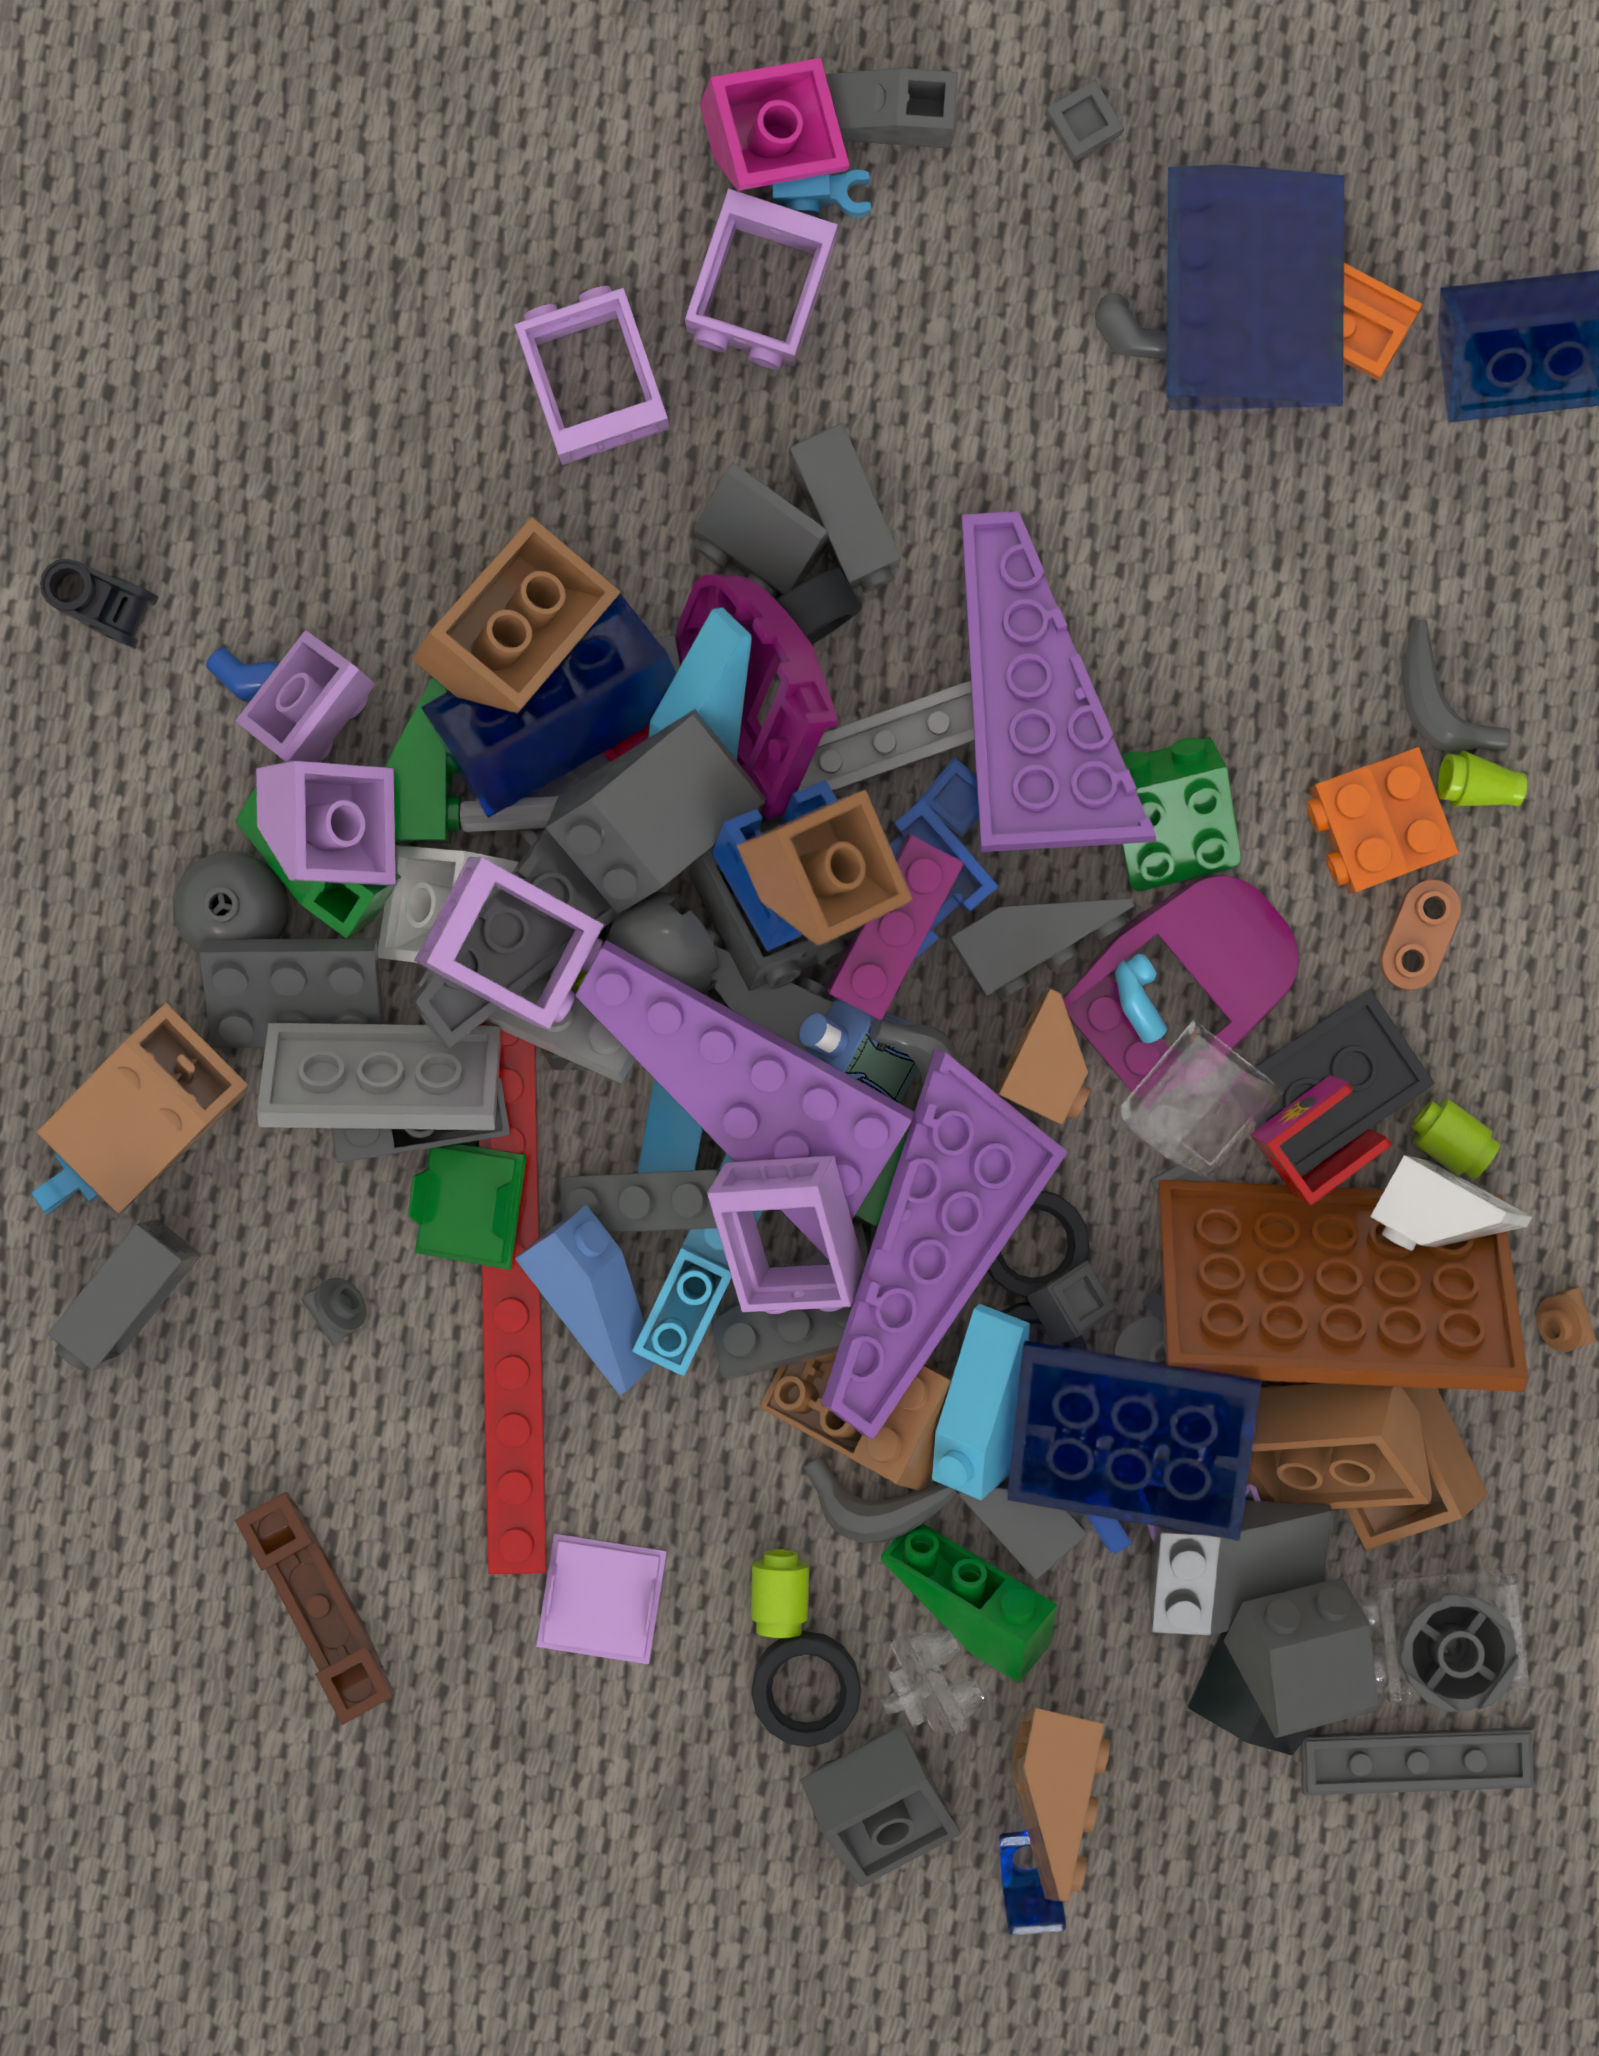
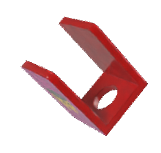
M1332 1075L1322 1080L1250 1134L1290 1192L1309 1205L1321 1199L1392 1145L1385 1135L1368 1129L1303 1177L1299 1175L1279 1146L1353 1091L1348 1082Z

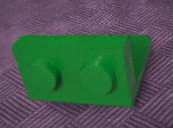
M1211 737L1204 739L1185 738L1176 741L1168 748L1148 753L1134 751L1121 755L1126 769H1129L1135 783L1136 792L1147 818L1149 817L1157 835L1156 842L1122 844L1127 877L1134 890H1148L1232 869L1240 863L1241 853L1227 766Z

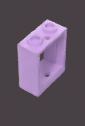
M728 189L685 317L687 332L695 334L693 341L702 347L718 352H725L728 345L749 352L748 360L765 368L780 370L782 363L795 367L837 240L838 224ZM736 229L814 254L786 342L707 316Z
M610 286L596 287L579 295V303L557 309L555 304L543 305L525 313V321L514 324L562 465L670 429L668 418L624 288L612 291ZM617 318L645 402L564 428L537 345Z
M468 857L414 961L536 1027L550 1029L554 1021L557 1023L561 1022L570 1010L575 998V992L570 989L580 970H588L599 954L602 940L597 937L604 924L483 857ZM494 885L575 930L536 1005L454 961Z
M834 1155L725 1163L707 1194L742 1312L765 1311L768 1314H780L798 1309H820L821 1311L830 1312L844 1307H851L865 1267ZM815 1207L830 1264L769 1268L753 1211Z

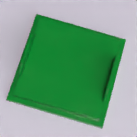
M460 1144L429 1148L427 1169L413 1176L408 1217L419 1224L415 1253L511 1270L527 1155Z

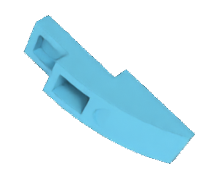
M727 1153L719 1169H722L723 1165L727 1162H734ZM763 1210L753 1211L756 1224ZM718 1228L690 1229L632 1350L633 1353L681 1376H685L732 1277Z

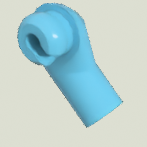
M1136 954L1128 962L1124 960L1120 962L1115 971L1123 1012L1142 1042L1152 1043L1160 1039L1167 1032L1168 1028L1142 987L1153 982L1157 973L1144 954Z

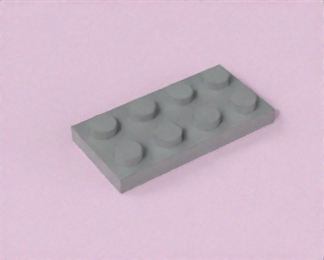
M268 1023L257 1106L259 1127L495 1130L501 1050L500 1026H477L451 1048L443 1046L428 1025Z

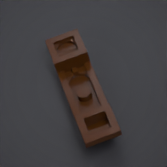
M288 1492L280 1494L235 1519L260 1570L267 1571L319 1670L315 1675L341 1724H346L394 1697L395 1695L383 1665L357 1610L314 1532Z

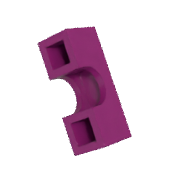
M907 833L895 859L913 901L863 924L858 934L853 936L827 986L829 994L881 1021L964 864L961 860Z

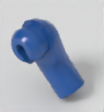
M222 647L209 657L206 668L240 700L250 702L280 662L267 661L244 665L226 647Z

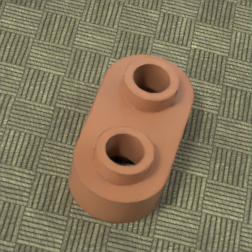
M1439 880L1422 881L1413 885L1402 899L1379 958V966L1383 977L1389 984L1398 989L1415 990L1422 988L1434 979L1439 970L1461 914L1459 896L1447 883ZM1430 897L1437 899L1442 906V912L1437 919L1427 917L1423 910L1424 902ZM1408 950L1416 952L1420 957V966L1415 972L1407 971L1402 965V956Z

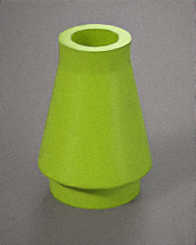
M1461 751L1458 755L1447 754L1442 760L1437 776V795L1440 799L1449 800L1452 807L1491 805L1519 807L1526 795L1527 776L1525 773L1512 771L1467 751Z

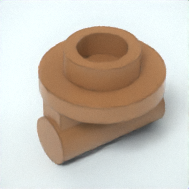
M1580 1286L1559 1291L1557 1295L1548 1297L1539 1304L1536 1312L1537 1328L1543 1340L1554 1350L1570 1352L1597 1341Z

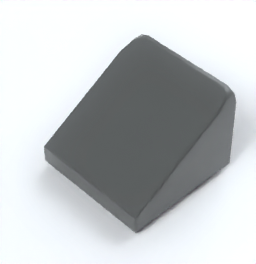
M1088 1260L1038 1288L1027 1297L1049 1337L1056 1345L1077 1338L1117 1310Z

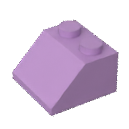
M305 630L235 721L284 761L319 763L328 755L332 748L333 740L348 720L354 718L362 711L366 705L368 694L376 684L351 662Z
M291 761L256 768L257 827L289 880L373 885L396 884L394 768Z

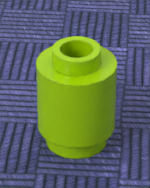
M1449 1098L1444 1099L1439 1105L1432 1100L1429 1101L1411 1125V1128L1417 1132L1413 1140L1414 1145L1456 1176L1464 1174L1471 1180H1475L1485 1171L1498 1153L1501 1145L1491 1137L1493 1133L1491 1129Z
M785 1549L767 1550L764 1552V1559L752 1563L751 1619L756 1622V1633L771 1638L800 1636L802 1634V1623L808 1620L809 1563L798 1560V1552Z

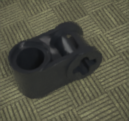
M60 559L49 564L42 573L40 580L41 594L51 606L63 614L89 625L88 628L134 649L138 644L135 634L148 606L155 605L159 598L150 591L114 575L108 576L71 559ZM71 574L81 575L84 581V589L81 596L73 602H62L58 597L57 591L61 580Z

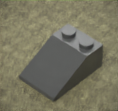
M694 709L559 794L545 828L616 913L619 914L664 887L716 843L724 822L758 809L765 803L766 797Z
M1157 1496L1148 1594L1152 1633L1214 1635L1227 1632L1243 1602L1324 1582L1332 1514L1331 1505Z

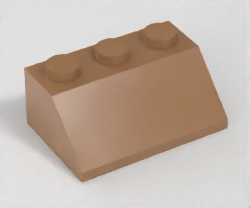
M531 517L429 632L412 660L456 697L518 713L618 597L621 591Z
M1316 1383L1292 1386L1269 1385L1264 1388L1238 1390L1223 1447L1249 1482L1256 1487L1264 1501L1331 1505V1509L1430 1504L1432 1491L1420 1413L1402 1387Z
M1402 1387L1420 1413L1432 1491L1430 1504L1346 1508L1365 1550L1462 1519L1488 1495L1437 1388Z

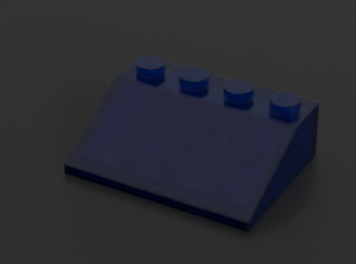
M1237 165L1168 167L1167 400L1170 410L1343 406L1344 175Z
M1025 1340L1022 1349L1007 1500L1240 1541L1253 1467L1261 1379L1183 1366H1168L1165 1363Z

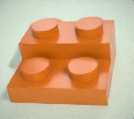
M1419 747L1331 778L1309 788L1313 798L1305 802L1308 816L1317 833L1326 832L1333 851L1326 854L1329 872L1337 886L1346 885L1349 894L1459 854Z

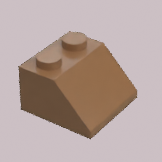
M866 789L826 804L737 845L760 901L817 945L827 943L913 901Z
M1052 989L1042 991L994 1090L1004 1100L1057 1125H1063L1066 1117L1077 1119L1091 1091L1090 1087L1083 1084L1088 1070L1061 993Z

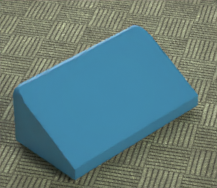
M655 1078L638 1173L696 1170L703 1128Z

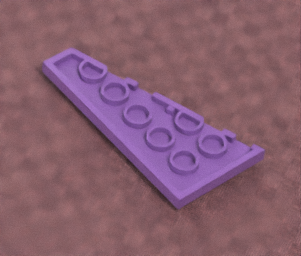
M1019 511L962 515L981 852L1156 842L1157 835L1149 817L1147 818L1136 792L1135 783L1129 769H1126L1113 738V731L1081 656L1077 653L1069 635L1067 623L1060 607L1055 602L1045 578V571Z
M607 940L575 995L734 1162L834 1155L851 1219L855 1216L913 1119L914 1111ZM815 1207L781 1209L829 1259Z
M936 1049L934 1051L821 1402L823 1406L859 1433L872 1440L1068 1153L945 1051Z

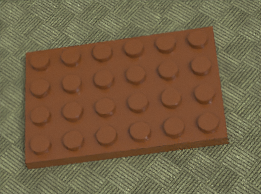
M1159 1180L1157 1209L1166 1376L1524 1392L1528 1380V1372L1508 1232L1438 1247L1416 1244L1414 1250L1411 1251L1383 1236L1382 1232L1386 1225L1370 1217L1385 1189L1335 1187L1314 1204L1309 1205L1295 1197L1286 1185ZM1493 1194L1494 1196L1503 1200L1501 1194Z

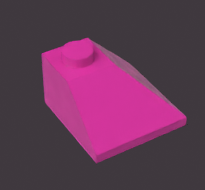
M821 58L710 77L700 102V109L713 158L737 191L848 171L850 165Z

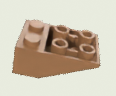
M165 1003L108 1057L37 1131V1134L119 1215L244 1097L248 1084Z
M837 1352L778 1368L759 1408L897 1485L919 1491L926 1489L933 1473L935 1432L952 1376L925 1363L872 1440L859 1433L821 1404Z
M1034 1708L1022 1712L1010 1771L1045 1899L1069 1902L1070 1893L1072 1891L1080 1892L1084 1881L1087 1858L1078 1854L1082 1834L1084 1832L1092 1833L1095 1825L1099 1799L1090 1796L1094 1776L1096 1773L1103 1774L1110 1751V1739L1102 1738L1104 1724Z

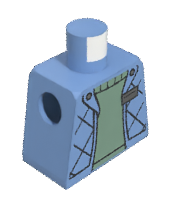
M838 999L833 1002L826 1017L816 1013L806 1018L800 1028L799 1038L801 1043L808 1047V1053L900 1103L918 1067L907 1053L893 1046L870 1039V1028L876 1019L875 1017ZM886 1012L883 1017L885 1020L898 1024L913 1025V1023L889 1012Z

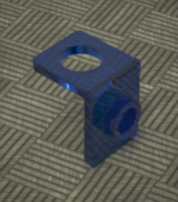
M1027 1831L1000 1834L1001 1880L1008 1933L1011 1935L1064 1931L1066 1929V1918L1063 1902L1045 1899L1037 1868L1030 1870L1021 1869L1012 1861L1013 1855L1018 1849L1024 1846H1031Z

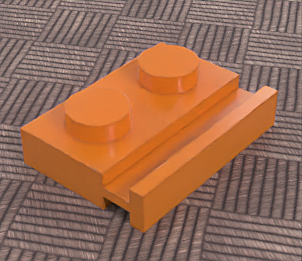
M1321 251L1310 274L1308 273L1280 322V329L1380 382L1409 333L1413 322L1421 312L1422 304Z

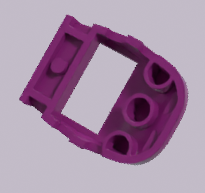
M707 574L700 577L693 585L678 623L676 644L680 666L712 609L723 607L752 635L736 761L765 795V805L761 811L764 817L768 820L784 816L792 794L799 790L825 729L836 727L839 719L813 645L787 611L760 585L746 577ZM777 672L782 683L762 727L757 720V715Z
M1208 875L1189 882L1151 908L1140 912L1097 955L1087 967V972L1067 995H1062L1072 1023L1139 1103L1145 1106L1219 1061L1249 1037L1290 990L1298 970V948L1289 925L1258 889L1233 876ZM1156 934L1230 1021V1023L1183 1062L1162 1038L1152 1043L1142 1042L1123 1012L1117 984L1109 976V973L1116 969L1122 960L1128 959Z

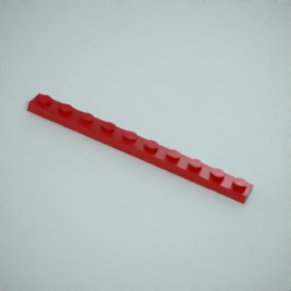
M483 1022V1023H481L479 1026H491V1025H488V1024H486V1023ZM500 1030L499 1078L502 1080L510 1135L479 1140V1148L527 1156L511 1270L482 1265L488 1574L546 1573L547 1544L541 1292L515 1260L520 1253L540 1237L536 1045Z

